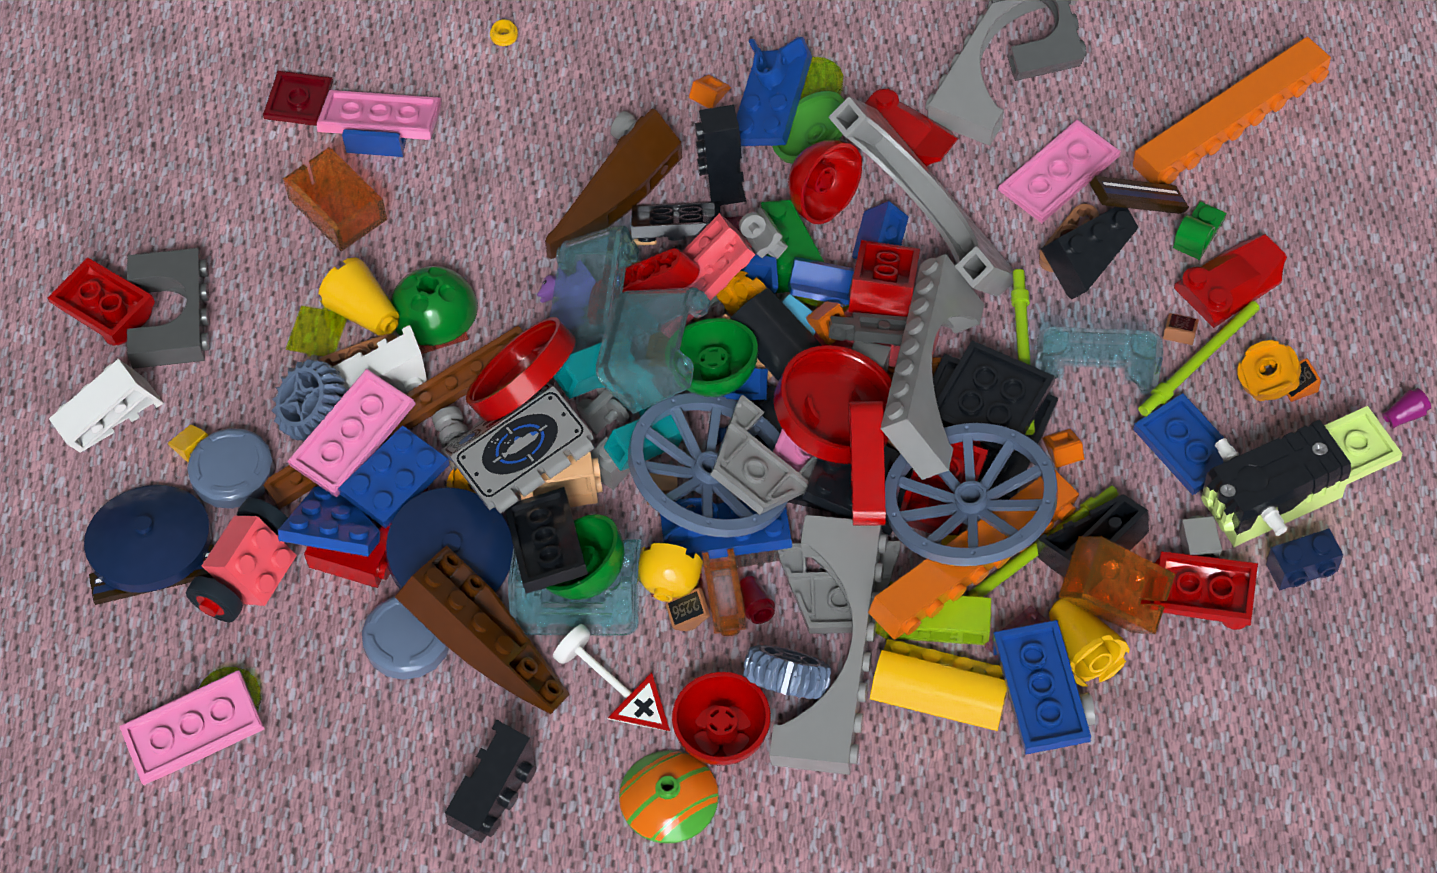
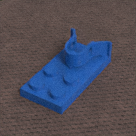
M803 37L795 38L779 50L761 51L756 40L749 39L755 55L737 113L741 146L786 145L812 60V54Z
M701 498L679 499L675 502L691 512L702 515ZM739 500L753 515L757 513L742 500ZM712 502L713 518H740L725 502L717 504ZM786 507L780 516L764 529L738 537H714L699 534L680 527L660 514L663 543L686 548V555L693 559L695 553L702 560L792 548Z
M1054 620L993 632V655H998L1025 755L1091 742V733L1058 621Z

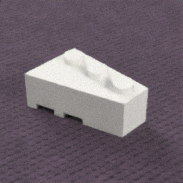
M411 326L403 328V335L390 342L386 339L377 343L378 348L364 356L359 352L333 366L340 372V376L345 379L343 386L349 390L366 369L403 393H408L426 382L427 377L422 355Z
M117 359L113 364L108 365L91 383L85 385L69 402L60 406L49 420L65 443L81 453L115 433L112 428L128 418L133 422L140 418L137 414L138 412L152 404L157 408L164 403L146 378L120 359Z

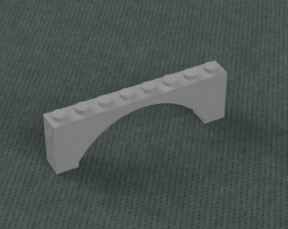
M990 0L986 14H981L977 20L974 33L967 35L961 54L957 53L954 56L951 70L948 74L944 73L942 75L936 94L929 96L925 107L928 110V118L951 131L990 146L1002 127L1004 109L996 106L985 87L980 67L982 55L992 38L1004 26L1027 13L1048 6L1040 0H1005L992 3ZM1071 0L1070 5L1075 6L1078 0Z
M849 96L829 116V119L847 139L864 151L892 177L920 207L944 238L955 258V268L971 287L994 296L1001 295L1013 284L1012 272L1014 269L877 109Z
M946 254L937 258H929L920 264L880 428L922 480L949 471L953 447L949 444L939 414L933 385L932 352L936 334L940 326L950 328L955 334L979 325L984 308V303Z
M805 515L801 538L803 557H810L823 567L842 591L852 616V641L844 667L829 690L812 707L783 725H773L769 752L772 766L850 775L852 764L858 763L859 744H855L856 733H862L864 717L863 713H859L860 702H866L868 683H864L863 678L864 671L870 672L872 653L867 652L868 641L874 642L876 622H871L872 616L868 611L874 597L879 594V592H875L876 582H882L884 563H879L880 553H886L888 534H883L882 525L853 526L852 519Z

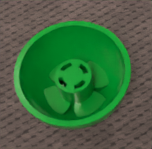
M426 266L410 272L397 284L390 300L399 314L398 326L395 331L401 336L403 335L402 329L410 325L417 344L421 346L443 345L461 337L474 323L478 311L477 298L468 281L457 272L441 266Z
M725 318L705 319L684 327L671 339L666 350L667 365L674 379L689 392L704 397H721L739 389L752 375L758 358V343L753 332L742 323Z
M593 514L574 520L588 574L574 580L546 587L548 591L565 599L582 600L601 594L615 582L623 566L625 548L617 525L605 515Z

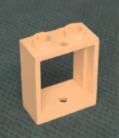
M591 452L575 461L569 455L567 457L571 463L569 467L551 479L543 473L541 477L545 483L525 497L520 493L521 500L565 487L570 507L598 503L597 493L603 492L598 458L591 459Z

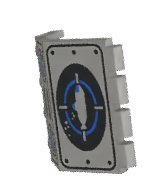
M547 383L534 396L511 413L494 421H479L470 431L459 438L451 440L441 451L448 458L451 469H454V471L458 469L487 508L491 510L495 507L499 513H502L519 501L514 494L515 492L519 491L523 497L527 496L545 483L541 477L543 473L551 479L571 465L567 458L569 455L577 461L592 451L594 446L590 441L594 438L590 430L557 389Z

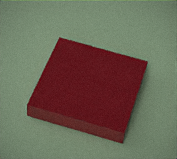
M277 71L263 112L264 119L317 126L326 97L333 84L332 77Z

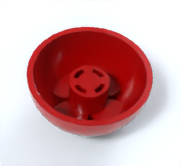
M824 140L808 146L797 156L789 172L788 192L792 204L804 219L812 224H824L831 221L848 206L857 191L862 174V158L859 150L854 145L844 141Z
M713 672L694 679L679 693L672 711L674 732L681 746L695 759L716 766L736 764L753 755L764 742L771 719L769 703L763 691L746 677L731 672Z

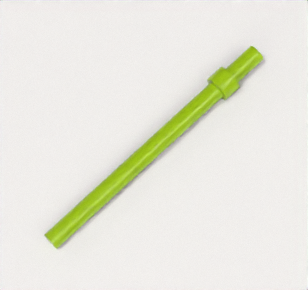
M1016 269L1012 272L1014 290L1011 291V305L1015 307L1017 354L1019 361L1031 365L1027 306L1030 304L1029 291L1025 286V271ZM1034 420L1025 435L1035 433Z
M1251 301L1165 383H1159L1151 391V396L1138 407L1139 412L1143 416H1148L1158 405L1165 404L1173 396V391L1260 310L1259 305Z
M1111 485L1095 498L1089 497L1080 504L1079 510L1046 535L1049 536L1063 529V524L1071 520L1074 523L1088 516L1089 511L1116 498L1119 495L1117 489ZM1037 541L970 590L968 595L979 594L984 597L1038 556Z

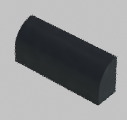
M769 288L750 299L730 318L747 326L753 332L758 343L757 359L778 381L788 363L798 353L811 347L822 346Z

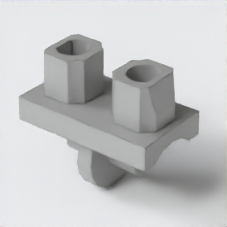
M761 207L756 212L746 214L740 220L739 229L761 258L768 253L770 256L778 259L787 249V244L781 239L783 237L768 213Z
M597 388L599 396L592 401L584 398L577 405V410L586 421L589 429L598 434L607 424H611L615 419L625 423L629 419L626 409L631 405L632 400L616 389Z

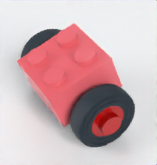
M256 498L246 499L238 509L237 515H234L202 564V567L217 581L203 576L195 577L186 590V596L190 602L205 614L224 622H233L242 611L243 604L265 606L297 556L284 542L278 541V529L288 517L265 501Z

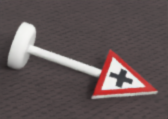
M580 624L567 634L554 651L553 658L559 663L564 664L571 661L576 655L580 656L626 698L607 719L670 731L652 672L631 692L583 649L590 638V631L586 626Z

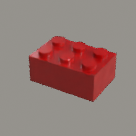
M861 240L852 280L848 312L908 317L914 293L920 249Z

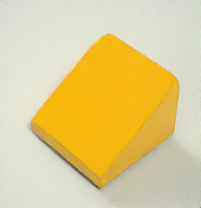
M190 424L169 441L168 445L184 460L189 462L190 454L208 434L204 430Z

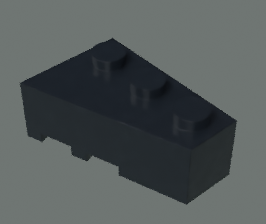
M734 105L699 110V122L695 123V133L698 140L696 141L697 168L699 176L705 175L710 202L720 201V206L746 202L742 186L744 175L743 171L740 172V159H742L740 132Z
M1114 207L1042 247L1041 250L1066 295L1072 300L1089 290L1139 227L1128 208Z
M1122 494L1089 511L1088 516L1074 523L1071 520L1063 524V529L1049 536L1046 534L1039 536L1037 539L1038 558L1052 570L1088 593L1149 533L1148 510Z
M496 720L492 727L496 734L488 749L480 748L476 756L481 759L478 767L470 778L465 775L445 811L449 826L479 843H482L486 836L492 837L500 824V819L498 818L505 809L510 810L518 799V789L523 782L528 784L532 780L537 769L530 737L499 720Z

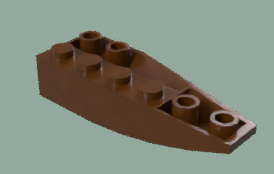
M652 108L645 116H641L635 123L634 128L627 135H623L619 139L614 150L554 230L548 234L545 240L548 258L554 259L614 224L632 210V205L640 203L682 159L681 141L657 110Z
M447 545L413 574L395 596L428 630L461 659L520 699L552 714L570 695L494 590Z

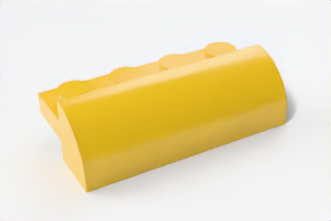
M887 639L876 666L870 699L998 731L1008 691L1001 666Z

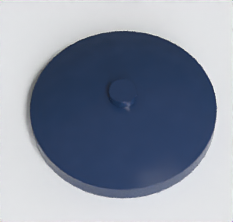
M147 485L117 495L97 511L87 527L84 538V550L92 571L105 584L126 592H151L169 587L181 581L199 566L206 556L211 543V525L204 506L189 492L173 486Z
M438 488L415 496L398 511L387 535L386 561L390 574L400 590L413 574L446 545L488 584L495 593L499 590L506 580L512 564L513 541L507 522L495 507L489 510L480 497L471 491L459 488Z

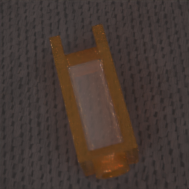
M727 549V561L713 563L709 561L708 552L702 553L703 572L714 634L721 633L722 636L727 637L740 633V630L746 629L734 550Z

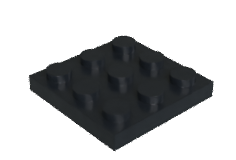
M720 201L632 205V239L638 238L639 242H652L656 240V237H668V240L680 241L686 239V236L699 235L719 213L721 214Z
M972 340L936 400L942 424L949 427L966 423H987L1007 427L1025 435L1053 387L1055 376ZM980 441L998 450H1001L1003 447L1002 444Z
M887 446L884 447L885 481L893 463L901 454L899 451ZM816 458L802 499L852 519L851 464L834 463ZM913 468L909 470L905 476L906 478L910 479ZM903 488L899 489L898 494L899 511L906 493V489ZM886 516L885 525H882V532L890 536L893 530Z

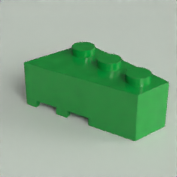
M791 200L761 202V208L768 213L783 237L781 239L788 246L779 258L776 259L778 289L776 293L789 292L788 282L794 257L824 262Z

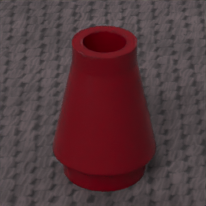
M754 576L743 578L739 582V588L746 618L754 624H763L769 621L775 614L774 601L760 586Z

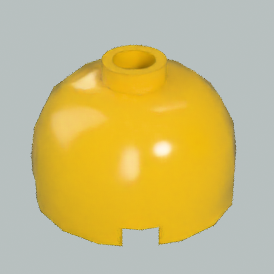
M653 543L650 550H646L644 546L641 549L638 564L640 582L647 591L654 594L653 596L657 600L670 602L674 598H681L691 593L697 586L703 565L701 557L695 553L693 559L686 555V548L668 543Z

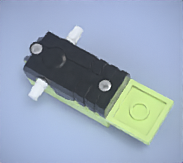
M1368 406L1326 425L1319 419L1312 422L1309 427H1301L1295 433L1290 432L1284 435L1282 439L1277 438L1242 455H1239L1233 446L1228 443L1227 439L1223 438L1215 444V447L1218 449V453L1224 463L1213 467L1207 472L1201 499L1233 547H1236L1271 530L1275 532L1276 536L1283 534L1288 528L1285 525L1286 523L1342 498L1347 484L1399 461L1403 453Z

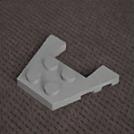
M742 395L735 405L710 475L761 515L804 494L817 457L813 456L797 472L748 433L761 419L764 411Z
M888 541L886 553H880L879 563H884L882 582H876L875 592L880 593L890 584L900 553V541ZM792 543V548L777 550L778 558L809 634L852 633L853 621L850 608L833 578L827 572H806V557H803L801 543Z

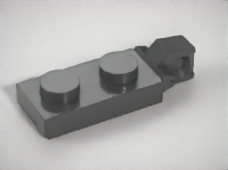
M854 312L852 317L831 316L828 335L829 338L840 341L847 339L863 343H885L901 346L907 317Z

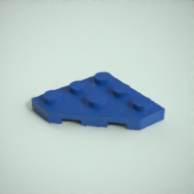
M319 486L314 487L278 529V541L369 556L380 542V530L359 508L339 494L336 498Z

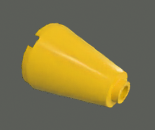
M354 257L344 260L343 262L346 265L342 266L339 270L333 267L320 285L318 292L322 297V300H319L325 308L379 336L391 334L398 326L399 314L367 264L363 260Z
M1062 598L1052 605L1049 619L1050 621H1058L1076 684L1085 687L1088 686L1086 684L1087 681L1098 676L1099 683L1113 677L1126 663L1124 655L1126 651L1129 653L1130 650L1126 641L1074 598Z

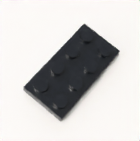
M565 487L518 501L505 510L526 594L588 574Z

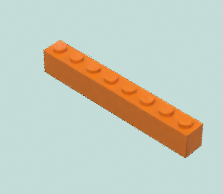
M1308 36L1135 150L1133 167L1148 182L1171 184L1180 172L1186 168L1191 170L1196 167L1202 157L1207 154L1214 155L1219 151L1223 143L1229 139L1234 141L1239 138L1245 128L1250 125L1257 126L1262 122L1266 114L1272 110L1277 112L1282 109L1288 99L1293 96L1295 98L1300 97L1307 90V87L1314 82L1317 84L1321 83L1329 73L1328 68L1331 57Z
M1056 470L1058 486L1057 506L1051 522L1041 535L1047 534L1053 528L1054 522L1059 519L1064 521L1076 509L1074 503L1079 493ZM1042 477L1035 480L1009 500L1042 499L1044 493ZM992 511V513L1018 531L1037 512ZM982 519L978 522V547L1008 538ZM968 529L945 546L968 548ZM1010 557L977 566H954L926 559L877 594L868 613L894 640L904 633L910 635L920 626L921 620L927 616L929 618L936 616L943 609L944 603L950 599L953 602L958 600L965 593L967 586L972 583L974 585L981 583L989 574V570L993 567L1001 568L1008 562Z

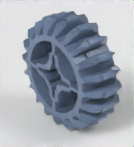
M309 359L305 362H297L295 368H288V376H281V386L275 387L278 394L272 399L276 403V406L272 409V412L276 415L274 422L280 426L279 430L289 435L290 438L297 441H305L348 391L343 386L345 379L340 376V372L326 362Z
M769 645L750 647L748 655L745 657L743 666L744 677L751 683L766 688V690L798 698L818 699L829 689L831 667L816 657L787 648Z

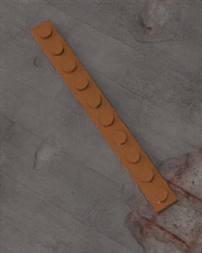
M519 325L406 393L407 396L414 400L415 405L382 445L402 425L410 430L433 416L440 409L465 396L472 382L489 361L514 338L524 332ZM288 465L270 476L263 486L265 492L280 510L319 485Z

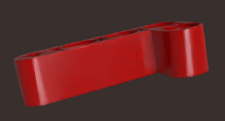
M673 248L600 278L591 290L587 316L589 324L610 339L621 336L627 327L630 309L691 285L699 275L700 269L698 264L679 249Z
M850 401L853 526L885 525L884 432L880 429L883 420L882 401Z

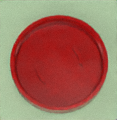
M550 317L534 324L508 343L481 370L468 389L466 402L487 422L497 420L511 413L534 396L560 370L575 347V336L557 317Z
M834 345L811 347L793 357L782 373L774 392L775 413L784 432L801 449L825 461L851 464L850 401H882L884 416L892 380L883 368L860 352ZM884 434V447H885L886 444L888 443L889 439H888V437Z

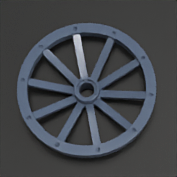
M686 393L668 397L654 404L640 417L634 428L628 446V464L631 476L639 492L662 516L680 527L699 534L714 537H738L764 529L780 516L788 501L761 515L758 513L753 515L726 487L710 475L718 455L715 451L721 414L731 418L737 401L726 399L723 396L704 397L693 393ZM701 410L711 412L705 452H701L682 411ZM672 415L691 457L651 427L659 420ZM763 416L748 432L753 437L758 435L772 452L780 435L776 428ZM645 437L685 467L645 461L643 454ZM649 473L688 478L689 480L665 495ZM694 490L701 494L702 515L691 512L675 502ZM716 493L740 518H713L712 494Z
M966 423L944 428L949 444L963 442L966 482L960 484L950 471L938 474L953 493L906 478L905 476L912 467L901 454L888 472L885 481L886 516L893 532L913 552L942 564L977 566L997 562L1019 553L1031 545L1045 531L1052 520L1057 506V478L1048 455L1029 437L999 425ZM973 441H988L1002 444L1003 447L981 482L975 481ZM1013 450L1026 456L1035 465L989 490ZM1039 476L1042 477L1044 483L1042 499L996 500ZM903 488L947 504L899 511V489ZM991 511L1037 512L1018 531ZM953 515L927 538L919 535L906 523ZM982 519L1008 538L978 547V522ZM961 523L968 525V548L938 544Z

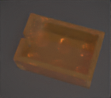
M330 147L309 160L315 182L313 185L308 168L304 164L283 178L288 199L341 252L387 220L383 199Z
M1079 536L1058 597L1131 633L1156 634L1165 607L1140 603L1141 600L1167 601L1175 573L1103 537Z

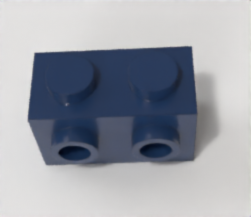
M1329 528L1271 547L1266 566L1280 591L1289 587H1299L1307 581L1320 577L1326 578L1335 574L1339 570L1343 553Z

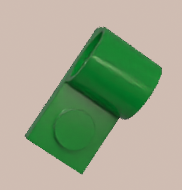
M1200 201L1192 215H1186L1182 220L1176 233L1173 249L1200 260L1224 222L1227 213Z

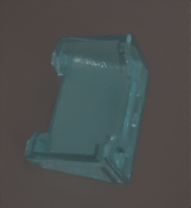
M611 226L567 240L557 249L556 259L558 268L550 317H557L575 336L576 343L571 354L618 336L619 327H623V321L619 316L626 267L631 266V262H637L639 248L626 226Z
M687 287L630 290L615 296L613 299L596 363V374L602 385L633 414L691 387L694 366L691 359L680 351V346L688 315L691 314L696 318H700L707 314L710 304L707 295L698 288Z
M1047 327L1038 334L1035 340L1033 367L1054 375L1055 379H1063L1064 366L1124 368L1125 381L1134 382L1139 387L1140 395H1151V391L1158 385L1163 360V343L1159 335L1152 331Z
M642 539L623 540L625 548L624 562L615 582L601 594L582 600L565 599L551 593L546 588L526 594L513 548L508 577L510 614L526 635H567L580 624L589 629L590 636H625L634 633L639 623L641 589L639 558L642 549Z

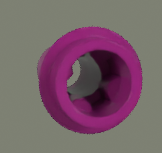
M1416 388L1413 391L1409 389L1382 416L1386 422H1390L1389 426L1394 429L1399 425L1426 416L1427 411L1431 409V403L1421 389Z

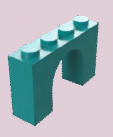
M620 335L570 354L564 365L553 376L569 399L597 388L616 389L627 395L635 403L640 417L654 404L667 398L653 382L649 372L643 368L633 354L632 349L624 342ZM672 415L666 416L651 427L677 447L683 440ZM639 419L614 429L604 445V449L620 471L629 468L628 446ZM645 437L643 444L645 461L665 453V451Z

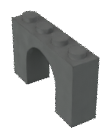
M991 0L992 3L1005 1V0ZM1040 0L1048 6L1053 14L1055 22L1054 31L1041 40L1011 46L1007 58L1015 81L1081 66L1087 51L1084 41L1079 40L1077 33L1079 23L1076 14L1071 12L1069 6L1071 0Z
M199 248L127 255V281L148 293L170 291L178 293L187 299L184 310L173 321L159 326L127 329V356L133 369L205 361V351L210 350V340L208 332L204 333V326L210 324L208 308H204V301H209V289L207 283H204V277L209 276L207 259H202Z

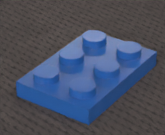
M1183 393L1134 424L1133 430L1192 495L1204 488L1207 472L1213 467L1224 463L1218 453V449L1215 447V444L1224 437Z
M402 425L338 489L341 496L386 529L392 523L398 511L409 500L421 494L450 464L448 458Z

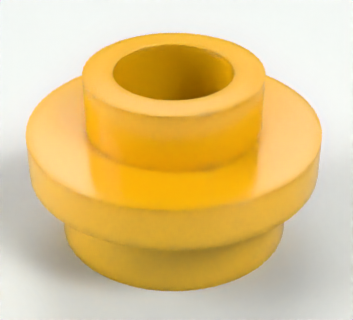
M498 20L490 30V38L498 46L511 45L518 38L517 27L509 20Z

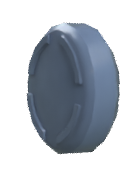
M236 428L213 432L201 440L190 454L187 467L192 488L202 501L217 508L231 509L240 507L248 498L257 499L265 492L263 485L274 474L275 469L269 446L265 441L251 431Z
M395 596L379 603L367 616L362 629L363 648L367 658L376 670L387 677L401 680L422 677L435 670L445 659L449 650Z

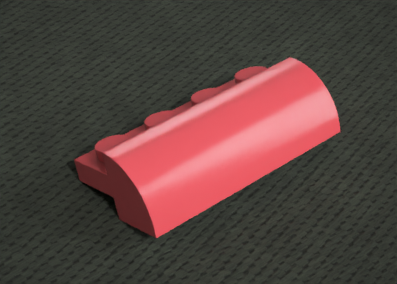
M719 213L682 251V253L698 264L700 271L697 279L685 288L640 306L655 321L662 334L671 341L699 312L706 308L707 304L728 285L729 281L741 269L749 264L750 260L755 256L751 249L752 246Z

